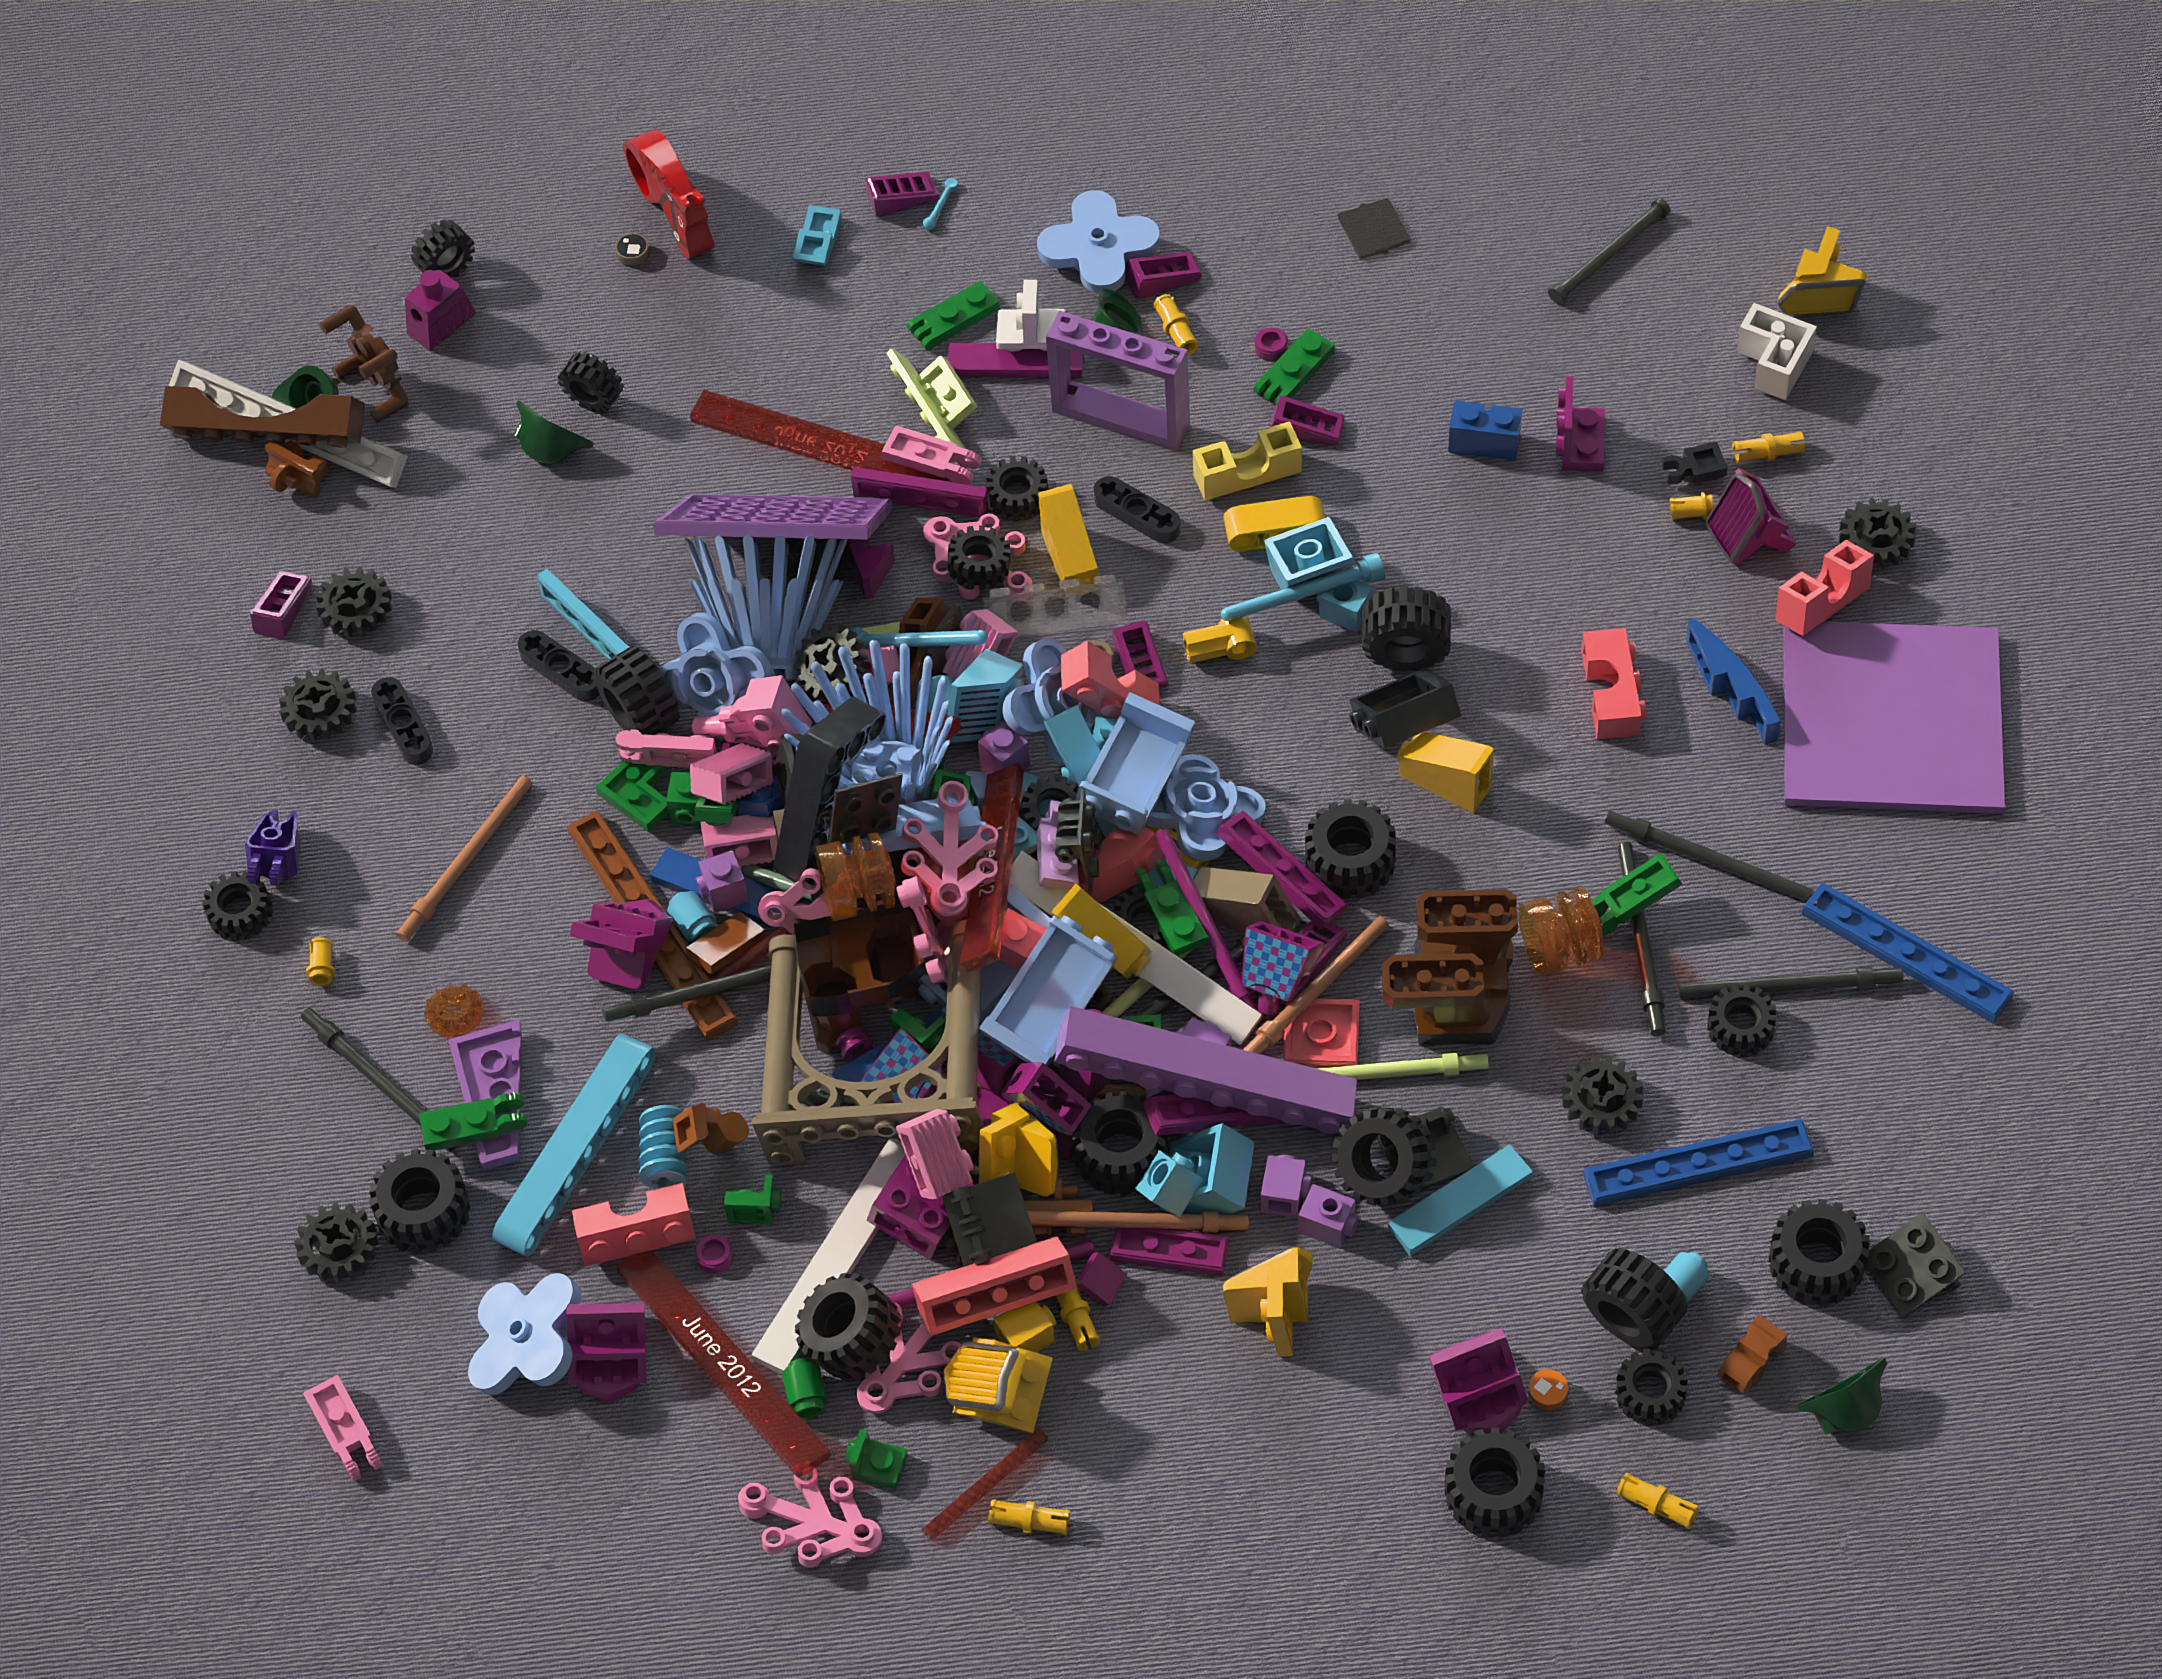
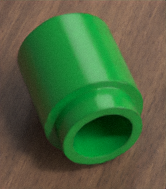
M807 1358L791 1361L788 1364V1368L782 1372L789 1409L794 1411V1415L798 1419H810L823 1414L827 1397L820 1366Z

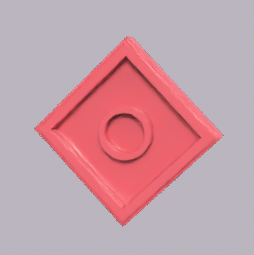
M1316 998L1284 1030L1283 1060L1316 1069L1358 1065L1360 1000ZM1291 1000V1001H1286L1285 1008H1286L1293 1000Z

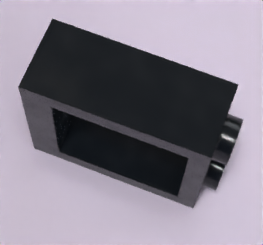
M1426 668L1349 700L1353 711L1349 713V717L1355 731L1362 733L1370 741L1373 740L1383 748L1392 746L1462 716L1452 683Z

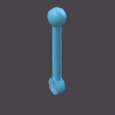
M949 178L945 181V191L930 217L925 218L923 221L925 229L932 230L935 227V219L950 193L958 189V181L956 179Z

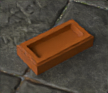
M739 912L687 946V957L710 974H713L764 940L765 929Z

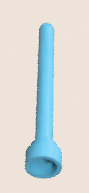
M1378 553L1364 556L1362 558L1363 561L1357 562L1356 567L1226 607L1221 611V618L1224 621L1235 620L1358 580L1363 582L1369 581L1371 584L1385 580L1382 561Z
M848 628L858 633L856 639L865 643L862 649H869V643L872 640L878 641L880 647L893 645L900 647L902 643L907 644L908 647L981 645L988 640V635L983 630L868 634V632L861 628Z

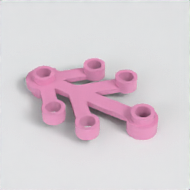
M985 514L980 517L978 522L955 523L952 519L943 516L930 519L925 524L923 533L926 542L935 548L936 560L932 566L935 579L942 582L951 579L950 571L941 572L938 570L943 567L947 568L948 546L952 536L957 537V531L962 529L967 533L968 526H973L974 531L979 530V525L993 524L992 528L996 529L997 535L1000 531L998 517L993 514ZM985 527V531L989 532L990 528ZM1014 531L1005 536V541L1009 540L1010 543L1014 541L1020 542L1018 545L1010 544L1011 555H1020L1025 551V537L1022 533ZM980 554L968 556V558L975 561L991 559ZM1009 570V574L1005 576V581L1003 582L1006 597L1014 603L1026 602L1033 594L1031 578L1024 572H1011ZM967 582L962 586L958 584L959 593L964 599H974L980 593L979 585H974L973 590L964 589L967 586Z
M957 781L944 783L937 795V804L944 811L943 846L926 830L924 822L919 818L907 819L902 829V836L907 842L918 843L942 868L941 880L924 864L923 855L913 850L906 852L901 861V870L908 876H918L919 880L931 891L930 902L936 912L944 916L960 914L966 907L968 901L967 894L980 883L993 881L998 871L997 863L993 859L981 858L976 863L975 869L957 882V869L982 849L990 850L994 848L999 837L995 827L992 825H982L978 828L974 837L958 848L959 812L966 805L968 791L963 784ZM953 798L957 801V804L949 803L945 799ZM916 827L920 833L913 834L909 832L908 828ZM981 834H989L993 840L985 841L982 839ZM915 860L919 866L911 867L906 861ZM980 867H988L992 873L985 874L980 870ZM949 896L954 900V903H947L942 897Z
M806 869L799 881L785 893L774 891L763 896L758 906L759 915L768 925L774 927L783 926L794 935V924L800 922L798 919L813 920L863 909L832 906L843 896H852L857 890L859 879L854 877L853 872H842L839 874L836 882L811 904L796 903L806 893L814 894L818 892L823 882L822 874L818 870ZM805 878H812L817 884L810 885L806 882ZM841 881H849L853 887H845ZM881 899L877 901L874 906L894 901L890 899ZM770 908L779 909L781 914L773 912Z
M918 876L902 881L903 885L897 887L899 899L903 908L910 906L914 910L919 927L923 933L913 937L917 953L920 958L934 953L936 959L925 963L932 984L945 982L948 987L949 953L944 954L932 914L929 909L926 910L927 900Z
M895 1303L898 1307L896 1311L901 1315V1322L897 1325L901 1327L900 1324L903 1321L902 1308L899 1304ZM922 1323L905 1346L901 1331L900 1336L895 1338L897 1345L894 1351H889L891 1363L882 1375L879 1364L876 1366L877 1370L873 1373L865 1372L866 1379L857 1389L859 1405L869 1413L881 1414L891 1408L896 1399L919 1395L926 1397L938 1395L942 1390V1381L940 1375L933 1370L924 1371L918 1380L896 1382L906 1372L946 1366L951 1358L946 1356L947 1353L957 1351L961 1344L956 1341H950L945 1343L941 1350L920 1353L933 1337V1335L929 1334L925 1324ZM927 1380H935L937 1382L932 1388H927L923 1385ZM880 1389L883 1391L878 1397L869 1395L872 1390Z
M803 1464L794 1471L795 1486L803 1492L810 1509L769 1495L767 1488L759 1483H749L739 1492V1509L744 1516L757 1519L769 1512L800 1523V1525L786 1530L778 1527L767 1528L762 1534V1547L768 1554L775 1555L781 1553L785 1547L802 1542L798 1547V1559L805 1567H815L821 1560L846 1551H850L858 1557H867L873 1554L882 1542V1532L879 1525L873 1520L862 1518L853 1498V1483L846 1477H837L830 1484V1497L835 1503L840 1504L846 1522L831 1516L817 1485V1470L812 1465ZM803 1475H810L812 1477L808 1481L799 1479ZM843 1487L848 1489V1491L840 1494L836 1492V1489ZM752 1495L760 1496L758 1499L754 1500L748 1498ZM824 1533L836 1536V1538L822 1544L815 1540H807ZM860 1533L869 1534L864 1538H859L856 1536ZM774 1537L780 1539L776 1544L767 1542L770 1538ZM809 1550L816 1552V1554L812 1557H807L804 1555V1553Z

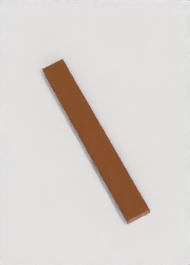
M598 810L567 826L569 835L615 903L621 904L651 899L665 911ZM671 923L663 946L658 951L654 961L655 965L672 990L710 981L711 978L705 969L687 957L686 947L689 945L674 923ZM721 993L681 1003L706 1042L738 1025L737 1017Z

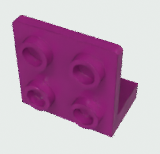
M1566 375L1565 387H1559L1556 456H1562V470L1603 472L1605 408L1573 407V375Z
M906 1154L872 1204L866 1220L929 1260L933 1258L939 1249L943 1236L951 1225L942 1196L932 1200L920 1195ZM973 1183L967 1184V1185H965L964 1187H970V1186H973L974 1184H973Z

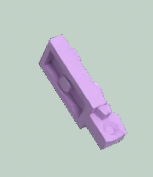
M1051 800L1049 810L1046 812L1045 818L1041 817L1036 832L1039 886L1070 890L1075 883L1077 885L1079 883L1077 859L1069 863H1062L1055 855L1058 806L1062 802Z

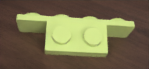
M891 348L887 352L893 363L890 368L908 386L905 392L914 403L922 408L923 411L920 412V415L931 428L936 430L937 435L935 438L958 444V447L966 449L953 428L978 406L949 361L939 356L918 375L909 359Z

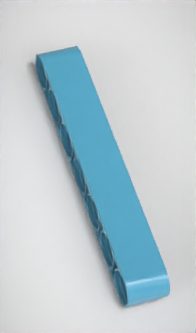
M620 1033L614 1039L496 1222L492 1234V1240L495 1243L525 1257L533 1254L651 1070L656 1058L655 1047L624 1033Z

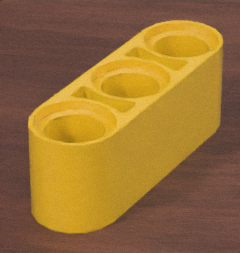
M1303 496L1235 506L1228 509L1224 513L1223 518L1229 547L1234 551L1245 552L1266 549L1264 540L1325 518L1320 498Z

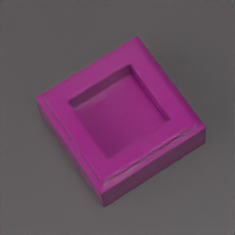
M1096 1252L1092 1253L1077 1279L1076 1285L1104 1307L1111 1304L1127 1273L1103 1254Z

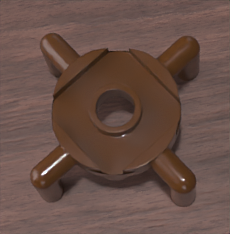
M349 305L320 322L319 326L327 335L348 321L350 322L354 330L352 331V337L347 339V344L353 355L331 367L336 378L339 379L358 368L361 375L365 379L367 378L373 386L380 383L389 390L393 398L370 411L371 416L378 423L406 406L409 398L400 384L401 376H395L394 374L395 371L399 370L396 362L397 352L394 349H389L381 336L374 339L369 333L374 328L365 323L355 306Z

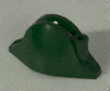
M517 401L516 406L520 412L521 421L512 436L520 440L524 452L536 462L545 465L557 464L573 452L592 448L595 444L578 434L546 420L521 401Z
M1880 1358L1836 1386L1793 1407L1798 1412L1814 1413L1825 1435L1837 1429L1860 1431L1867 1428L1876 1420L1881 1410L1880 1381L1883 1371L1887 1366L1886 1358Z

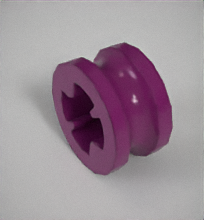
M861 1026L852 1027L844 1031L835 1042L837 1049L842 1051V1057L847 1062H852L869 1052L873 1047L872 1040L866 1037V1031Z

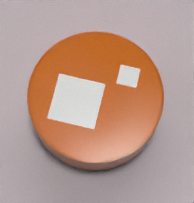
M1545 1369L1533 1375L1529 1383V1398L1536 1407L1551 1411L1560 1408L1565 1403L1568 1396V1383L1561 1373Z

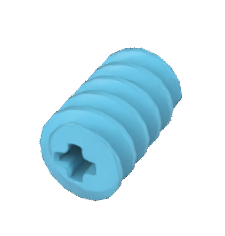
M671 1105L654 1106L644 1111L639 1118L641 1127L639 1131L641 1141L639 1144L641 1154L639 1157L641 1167L639 1178L644 1185L650 1188L660 1189L683 1183V1186H685L687 1183L686 1176L683 1175L687 1170L686 1163L683 1162L687 1157V1153L678 1154L672 1121L674 1117L683 1112L681 1108Z

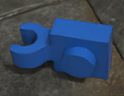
M777 775L773 776L771 786L762 787L761 790L757 789L756 792L752 791L751 794L738 800L739 815L769 818L774 815L773 811L785 808Z

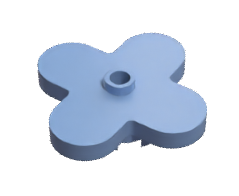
M1098 190L1084 192L1075 198L1072 203V223L1050 226L1044 229L1037 239L1038 256L1043 263L1054 268L1070 267L1073 271L1077 269L1080 272L1081 282L1084 287L1098 294L1102 289L1113 291L1119 289L1125 281V265L1129 262V259L1148 257L1158 249L1160 244L1159 228L1153 220L1144 216L1119 217L1114 199L1109 194Z
M696 613L681 622L677 631V640L682 655L678 659H674L660 667V671L675 695L678 707H692L694 710L699 711L697 715L701 717L717 716L721 707L733 705L736 700L745 696L751 679L772 677L771 664L761 650L752 646L729 647L722 625L715 617L707 613ZM723 736L713 737L720 741H724L725 739Z
M1044 638L1031 644L1026 649L1023 665L1028 684L1010 691L1005 696L1002 707L1003 715L1008 726L1018 734L1032 735L1043 733L1052 758L1059 765L1066 767L1043 722L1077 705L1092 733L1091 727L1094 724L1092 721H1095L1096 717L1105 716L1062 691L1061 655L1067 651L1058 641Z
M1189 754L1180 757L1145 825L1154 828L1175 829L1178 845L1183 853L1193 859L1208 861L1220 857L1225 851L1226 843L1216 835L1223 824L1243 810L1260 825L1266 806L1264 799L1256 791L1243 786H1235L1231 780L1227 784L1221 779L1219 769L1212 760L1201 755Z
M555 1273L542 1279L528 1295L512 1283L505 1282L492 1287L484 1295L478 1308L479 1322L488 1332L489 1338L471 1359L468 1370L470 1382L482 1392L495 1395L505 1391L518 1377L528 1378L539 1386H549L559 1381L568 1371L572 1361V1349L564 1336L565 1329H567V1305L580 1304L581 1290L578 1284L564 1274Z

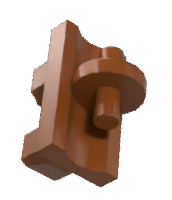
M291 440L282 446L273 441L265 446V451L269 455L266 474L271 476L270 486L272 489L282 492L288 487L296 488L312 498L320 493L319 481L327 474V462L325 459L318 455L311 457L309 460L303 459L302 448Z
M1063 1175L1057 1176L1056 1190L1053 1194L1047 1197L1040 1195V1198L1054 1197L1055 1201H1024L1026 1210L1094 1212L1092 1200H1064V1197H1078V1186H1063ZM1032 1226L1035 1237L1052 1236V1226ZM1066 1227L1067 1236H1087L1089 1227Z

